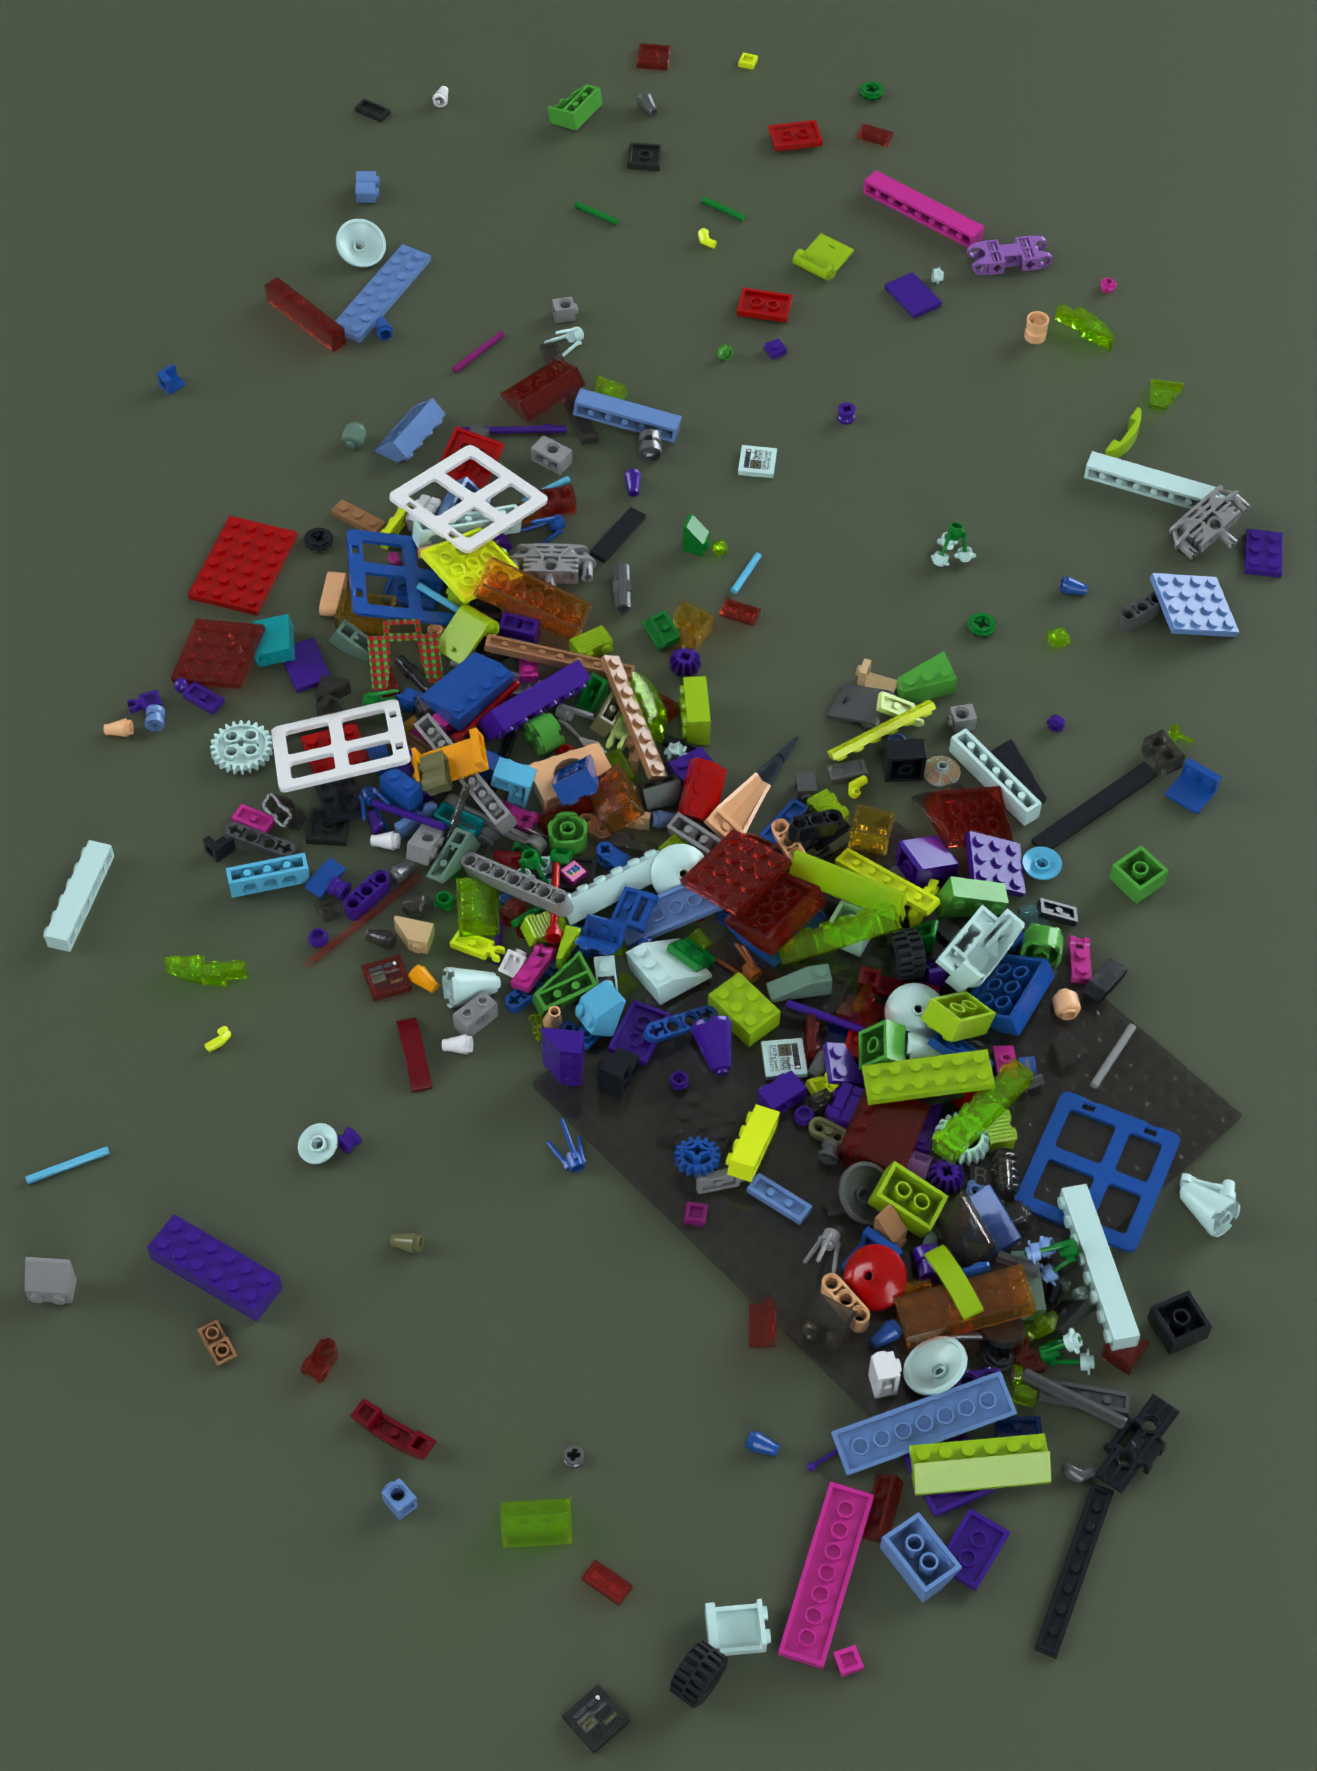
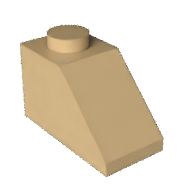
M395 916V930L408 950L418 954H428L435 936L434 923Z

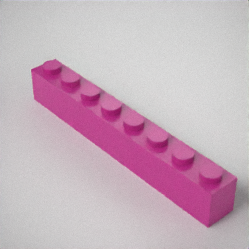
M877 170L864 180V194L967 248L971 244L980 242L983 239V225Z

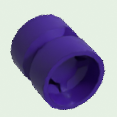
M923 1244L912 1252L915 1265L918 1266L916 1269L919 1281L923 1284H933L941 1281L924 1257L925 1253L939 1247L938 1244Z

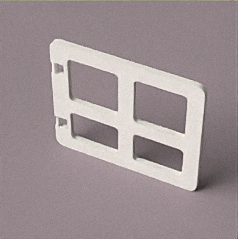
M472 445L465 446L392 491L389 496L392 503L401 509L403 508L416 520L443 539L445 538L451 542L453 546L464 553H472L546 505L548 500L547 496ZM472 459L499 478L474 493L446 473ZM436 482L462 501L441 515L435 516L409 496L428 484ZM508 487H513L529 498L528 501L508 514L501 513L486 502ZM407 505H411L415 509L412 510ZM472 510H477L494 522L470 538L465 537L449 526ZM452 534L456 537V539H453L449 535Z
M395 699L276 726L271 730L278 786L281 792L295 791L405 765L411 760L399 702ZM385 713L388 725L387 732L345 741L344 722ZM329 726L331 745L288 754L286 736ZM384 744L392 745V756L355 765L349 764L348 754L350 752ZM334 757L335 769L292 778V766Z

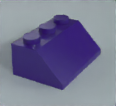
M542 1027L543 1065L560 1084L582 1086L585 1066L584 1032Z

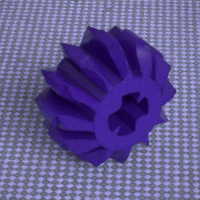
M688 646L685 649L679 647L678 651L673 650L669 659L670 669L672 672H675L676 676L681 674L682 677H685V675L692 677L693 674L698 673L701 667L699 653H696L695 648L689 650Z
M946 1157L944 1162L938 1159L935 1164L930 1166L928 1180H930L932 1186L940 1191L943 1190L946 1195L949 1190L955 1194L957 1188L962 1187L965 1174L962 1172V1165H956V1160L948 1162Z

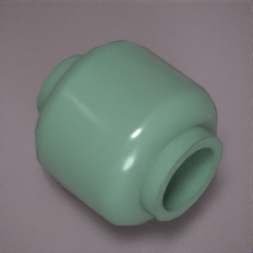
M351 422L345 425L341 440L349 449L360 448L363 446L367 432L361 423Z

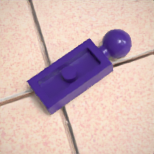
M178 678L174 682L175 690L182 693L184 699L211 715L225 703L223 697L195 681L190 686L185 678Z

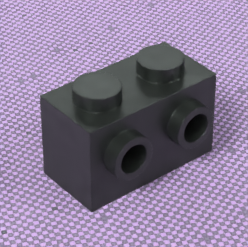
M675 774L638 784L642 805L647 811L652 812L660 810L661 807L679 805L682 786L680 779Z

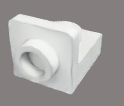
M517 948L515 951L508 949L498 971L513 978L528 959L526 957L527 953Z

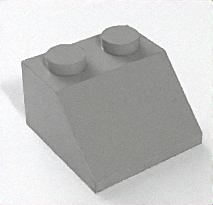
M26 1257L25 1293L28 1301L33 1303L53 1302L57 1305L72 1304L77 1278L71 1261L67 1259Z

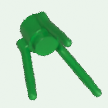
M399 689L367 692V694L363 695L362 705L366 706L395 699V697L380 698V696L398 693ZM385 713L378 714L386 717Z

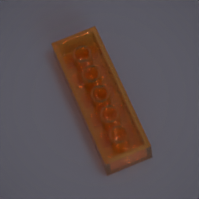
M492 556L489 557L483 567L473 593L474 597L511 614L540 620L541 628L567 640L581 634L592 605L591 602Z
M1023 1263L967 1278L984 1311L966 1320H963L944 1285L894 1298L907 1348L915 1347L921 1342L937 1336L952 1337L1036 1314L1035 1300Z

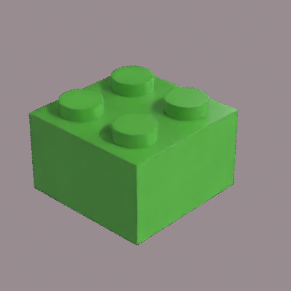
M1140 845L1112 865L1109 879L1133 902L1138 904L1165 885L1169 870Z
M885 1019L858 1032L859 1071H862V1065L906 1060L904 1025Z

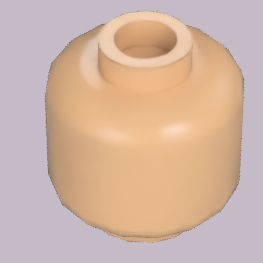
M1066 988L1060 989L1052 998L1054 1012L1057 1017L1063 1020H1072L1077 1017L1081 1006L1075 991Z

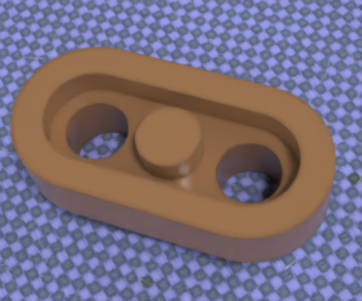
M590 813L579 815L580 818L583 817L585 821H588L586 822L587 836L597 842H607L612 838V827L608 823Z

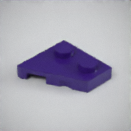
M826 1042L822 1045L828 1084L841 1085L842 1082H846L853 1086H865L863 1074L859 1071L858 1065L845 1044Z

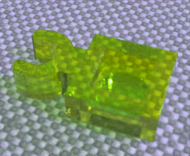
M1053 1310L1046 1314H1040L1033 1324L1029 1323L1025 1326L1027 1332H1025L1024 1339L1029 1342L1035 1337L1039 1339L1053 1332L1059 1316Z

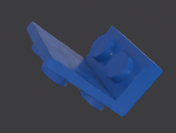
M1188 758L1184 762L1181 775L1166 791L1165 796L1194 814H1199L1218 791L1222 777Z

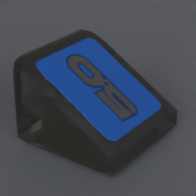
M1037 1054L1016 1056L1019 1078L1026 1079L1039 1074Z

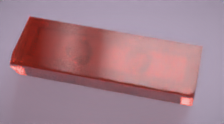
M584 795L573 805L566 804L563 806L560 803L538 814V827L545 836H548V823L558 813L574 812L579 816L583 813L591 814L595 812L591 796L586 797Z
M876 1475L872 1490L874 1499L862 1536L863 1539L881 1543L882 1537L892 1530L903 1488V1481L898 1475Z

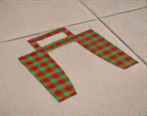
M420 619L382 620L384 636H367L372 690H387L390 674V642L418 641L421 663L427 681L433 686L444 677L439 633L421 634ZM415 624L416 633L389 634L388 625Z

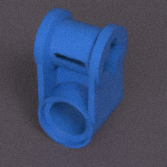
M601 842L597 845V864L608 872L613 868L628 865L627 862L631 860L629 855L620 851L609 842Z

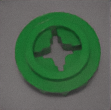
M872 81L863 83L859 88V94L863 99L867 98L868 101L871 99L874 101L881 99L885 93L883 85Z
M975 613L967 620V629L971 631V634H977V637L983 635L986 638L987 635H993L997 627L995 618L987 613ZM984 622L983 628H980L979 626Z

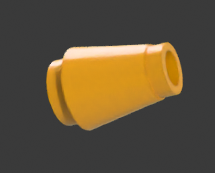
M416 965L408 975L411 978V982L430 993H433L439 986V983L425 966Z

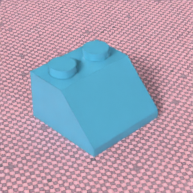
M604 980L581 996L575 1009V1015L591 1035L613 1037L626 1000L609 980Z

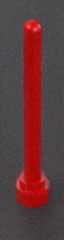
M513 681L461 732H454L449 737L451 741L457 743L466 740L465 737L470 734L469 730L476 728L479 725L478 721L505 701L520 686V683Z
M554 862L552 864L551 885L559 888L560 864ZM550 912V926L546 930L545 939L549 943H559L562 938V930L558 926V915Z

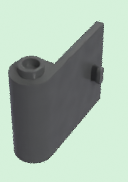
M844 684L826 716L827 718L861 723L866 732L886 722L889 717L887 714L876 711L878 694L881 691L894 696L896 694L885 689Z

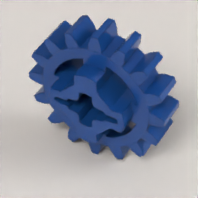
M697 1136L696 1140L689 1137L688 1142L681 1140V1145H677L676 1151H674L675 1166L679 1167L680 1172L686 1171V1176L692 1173L695 1178L698 1177V1174L706 1177V1172L713 1174L714 1168H719L721 1160L720 1148L715 1147L714 1141L708 1143L707 1137L704 1140H700V1136Z

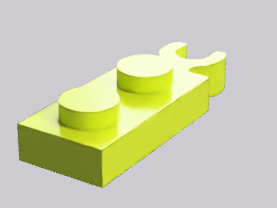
M931 878L928 886H925L923 890L935 896L940 889L937 886L939 880ZM912 907L907 914L910 927L921 924L926 916Z
M460 928L449 942L450 948L482 960L491 957L494 962L500 963V956L497 954H506L505 948L499 945L495 946L493 940Z

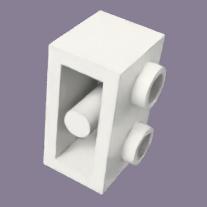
M879 1351L871 1355L868 1377L875 1399L897 1395L902 1369L899 1358L895 1359L893 1351Z

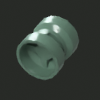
M1089 1286L1078 1287L1070 1293L1072 1300H1088L1091 1304L1090 1309L1083 1316L1097 1310L1096 1304L1091 1302Z

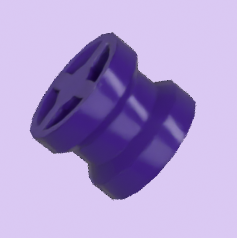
M849 402L839 405L837 419L841 424L849 425L854 422L855 406Z
M336 876L330 881L327 893L331 896H337V899L340 901H344L349 895L352 885L349 882H343L340 877Z
M347 1127L342 1135L337 1136L338 1147L347 1154L353 1151L355 1145L358 1146L362 1142L360 1136L350 1127Z

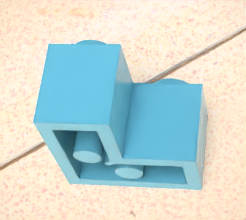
M499 757L490 786L509 792L507 802L525 809L533 788L537 769L529 765L516 763L511 759Z

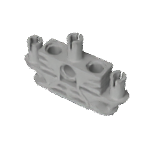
M1219 485L1183 515L1169 530V535H1173L1175 551L1179 549L1189 560H1192L1193 557L1197 556L1198 551L1202 553L1218 538L1229 549L1233 548L1238 540L1227 530L1240 519L1241 512L1245 514L1251 508V505L1240 496L1241 491L1224 490L1223 486ZM1222 494L1225 495V497L1220 498L1219 495ZM1211 526H1218L1219 528L1213 529ZM1180 531L1183 532V534L1181 535V537H1180V535H1178V532H1180Z
M553 543L519 544L514 549L515 553L509 556L519 569L523 568V582L545 583L544 593L549 595V589H551V595L556 593V583L578 584L579 569H582L581 578L583 581L586 582L587 576L588 582L592 581L593 568L597 566L595 559L588 555L589 550L584 545Z

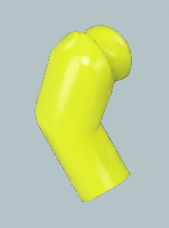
M701 228L698 232L699 242L714 249L717 241L709 238V231L707 229Z
M865 775L856 778L848 784V795L851 798L856 799L861 795L860 787L868 783Z
M227 1026L220 1027L217 1030L219 1036L204 1044L209 1053L223 1046L231 1037V1031L228 1030Z

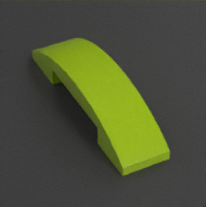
M1137 407L1131 415L1127 429L1128 432L1120 442L1113 439L1107 447L1105 455L1120 458L1132 447L1140 427L1141 408Z
M944 1245L924 1254L930 1267L936 1272L953 1299V1303L963 1320L984 1311L964 1272Z

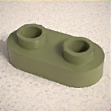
M818 1116L810 1120L808 1132L813 1138L821 1142L825 1139L835 1140L834 1138H840L841 1140L837 1142L842 1147L848 1143L849 1134L844 1127L824 1117Z

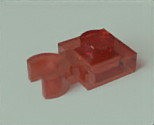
M1025 1336L1022 1341L1023 1347L1018 1345L1013 1347L1014 1352L1019 1354L1015 1360L1022 1374L1025 1369H1030L1038 1374L1044 1372L1046 1366L1037 1349H1029L1030 1341Z

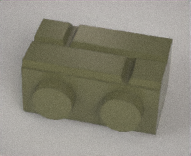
M612 691L602 702L589 727L602 737H606L613 729L621 714Z

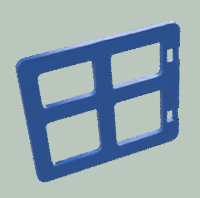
M356 529L347 531L346 546L352 596L351 603L352 611L355 615L390 620L399 619V621H403V619H420V623L448 626L455 614L425 611L422 609L420 590L416 589L419 582L445 583L433 570L421 569L417 566L416 550L418 548L412 536ZM362 543L401 548L404 566L365 562L363 560ZM352 548H358V553H352ZM365 575L403 579L406 584L408 608L369 604L367 602ZM356 591L361 592L362 597H357ZM472 600L470 606L475 608V602Z
M1063 1092L1058 1099L1016 1194L1014 1203L1017 1208L1065 1227L1063 1210L1038 1200L1033 1196L1048 1162H1054L1093 1179L1089 1192L1096 1212L1108 1186H1114L1134 1194L1140 1198V1201L1126 1233H1120L1101 1225L1108 1245L1124 1252L1132 1253L1137 1249L1180 1144V1137L1176 1133L1161 1127H1155L1143 1120L1105 1105L1094 1103L1082 1096L1071 1092ZM1083 1104L1095 1108L1094 1112L1083 1109ZM1070 1112H1076L1115 1129L1101 1163L1093 1162L1056 1146V1142ZM1145 1128L1156 1132V1137L1144 1133ZM1130 1135L1137 1136L1161 1147L1150 1177L1146 1182L1116 1170Z

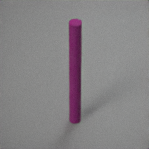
M499 331L452 367V370L455 373L459 372L505 336L504 333Z

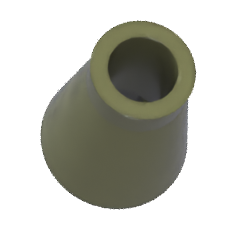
M418 1232L391 1235V1247H396L412 1254L420 1253L423 1249L424 1237L419 1235Z

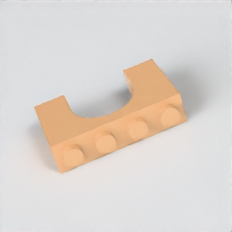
M599 742L588 744L585 747L570 750L557 756H551L548 759L533 762L529 765L537 769L533 790L544 812L561 804L552 786L556 771L590 754L593 758L599 781L598 794L616 788V775Z

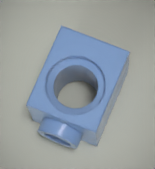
M400 1478L395 1482L391 1481L386 1484L381 1492L383 1502L399 1520H402L418 1507L417 1497ZM396 1495L404 1496L401 1500H393V1497Z

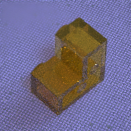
M683 600L673 615V623L677 629L681 630L679 647L685 649L688 646L689 650L695 648L697 653L715 630V615Z

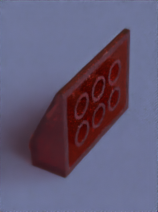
M556 358L506 389L500 395L522 419L533 421L542 412L551 410L556 403H561L569 395L578 393L580 388L586 384L576 366Z
M1001 786L937 790L923 798L927 817L946 849L967 847L965 834L969 831L1013 841Z
M776 869L723 921L758 950L774 956L827 903L820 886Z
M864 1088L838 1149L843 1164L853 1165L866 1161L877 1164L885 1170L891 1163L896 1161L906 1168L931 1106L918 1099L868 1105Z

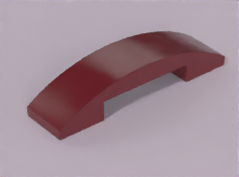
M861 966L857 985L885 999H888L891 993L898 987L908 984V982H899L896 979L881 976L880 970ZM920 982V984L931 987L938 994L940 993L941 986Z
M417 1018L396 1021L411 1091L417 1092L432 1089L427 1058Z
M364 1398L350 1415L356 1423L378 1439L420 1460H424L437 1443L435 1439L419 1430L415 1432L384 1414L380 1407Z

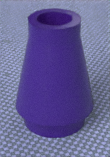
M629 469L624 475L628 495L631 497L639 495L642 475L637 469Z

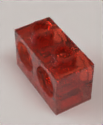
M573 485L539 489L548 498L547 504L539 509L541 518L576 513V498Z

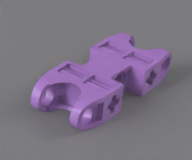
M1043 236L1015 237V243L999 245L998 239L973 243L967 248L968 257L977 260L972 264L973 272L977 275L1003 274L1005 267L1020 266L1021 271L1038 270L1048 267L1053 261L1050 253L1041 251L1047 246L1046 239ZM973 249H978L977 252L971 253ZM1049 258V259H1048L1047 261H1045V262H1042V261H1041L1042 259ZM977 266H983L981 269H976Z

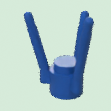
M559 514L532 520L531 523L535 525L521 528L520 532L547 525L550 531H554L552 535L542 542L548 543L554 537L563 533L562 529L565 528L566 524L563 516Z
M365 787L361 794L358 795L363 820H366L365 804L372 807L373 800H379L380 797L387 805H390V801L379 791L378 787ZM373 807L377 816L382 818L385 832H389L380 810Z
M561 1118L560 1123L570 1148V1152L566 1154V1160L550 1141H547L546 1144L563 1164L564 1169H569L570 1172L575 1173L584 1169L587 1163L581 1136L577 1135L578 1153L574 1148L565 1121Z

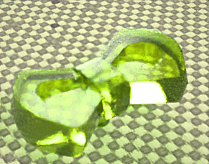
M533 1013L528 1017L533 1028L531 1033L537 1041L542 1042L541 1030L543 1019L538 1013Z

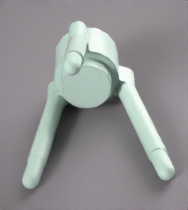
M577 326L556 331V334H567L544 341V344L567 338L569 343H574L555 359L558 362L575 347L582 344L581 340L584 339V333Z

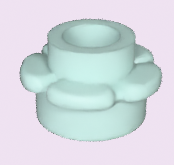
M940 267L938 269L933 268L931 282L939 284L940 281H943L944 272L941 271Z

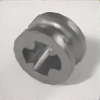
M571 1445L564 1451V1463L569 1468H579L584 1462V1452L579 1446ZM572 1453H577L575 1461H571L570 1456H572Z

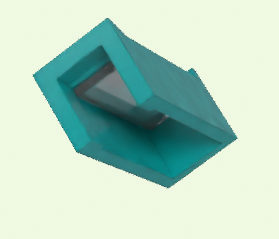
M442 802L432 815L434 820L445 823V830L453 833L455 828L458 827L471 832L476 838L481 834V830L484 827L483 819L445 802Z

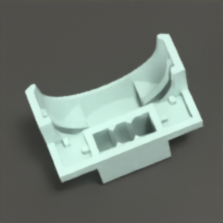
M982 905L959 930L935 961L950 974L945 982L957 992L965 991L968 987H979L1013 945L1023 930L1025 923L1008 908L997 917Z

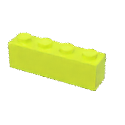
M756 1104L753 1111L748 1112L745 1121L746 1126L742 1125L739 1132L740 1139H735L732 1148L733 1153L729 1152L725 1163L728 1165L727 1175L752 1182L776 1131L780 1115L779 1111Z

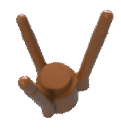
M736 942V948L746 961L741 968L743 970L741 974L750 983L755 982L761 977L763 972L757 966L744 944L740 946ZM716 957V962L732 973L737 974L739 972Z

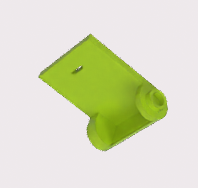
M820 233L806 250L800 248L795 252L792 263L828 281L834 278L838 269L852 255L854 249Z
M463 604L459 607L439 638L441 653L460 664L474 652L483 636L487 637L488 634L497 635L500 625L497 621L469 604Z

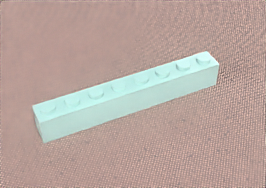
M1094 451L1090 455L1084 474L1086 479L1188 509H1192L1216 488ZM1220 494L1219 497L1224 498L1225 495Z
M1087 1184L1062 1188L1060 1197L1057 1198L1058 1207L1064 1212V1224L1067 1229H1070V1239L1074 1238L1080 1252L1077 1255V1262L1079 1266L1083 1267L1084 1282L1086 1285H1089L1091 1290V1302L1096 1304L1097 1319L1104 1328V1340L1106 1343H1109L1111 1351L1137 1346L1140 1333Z

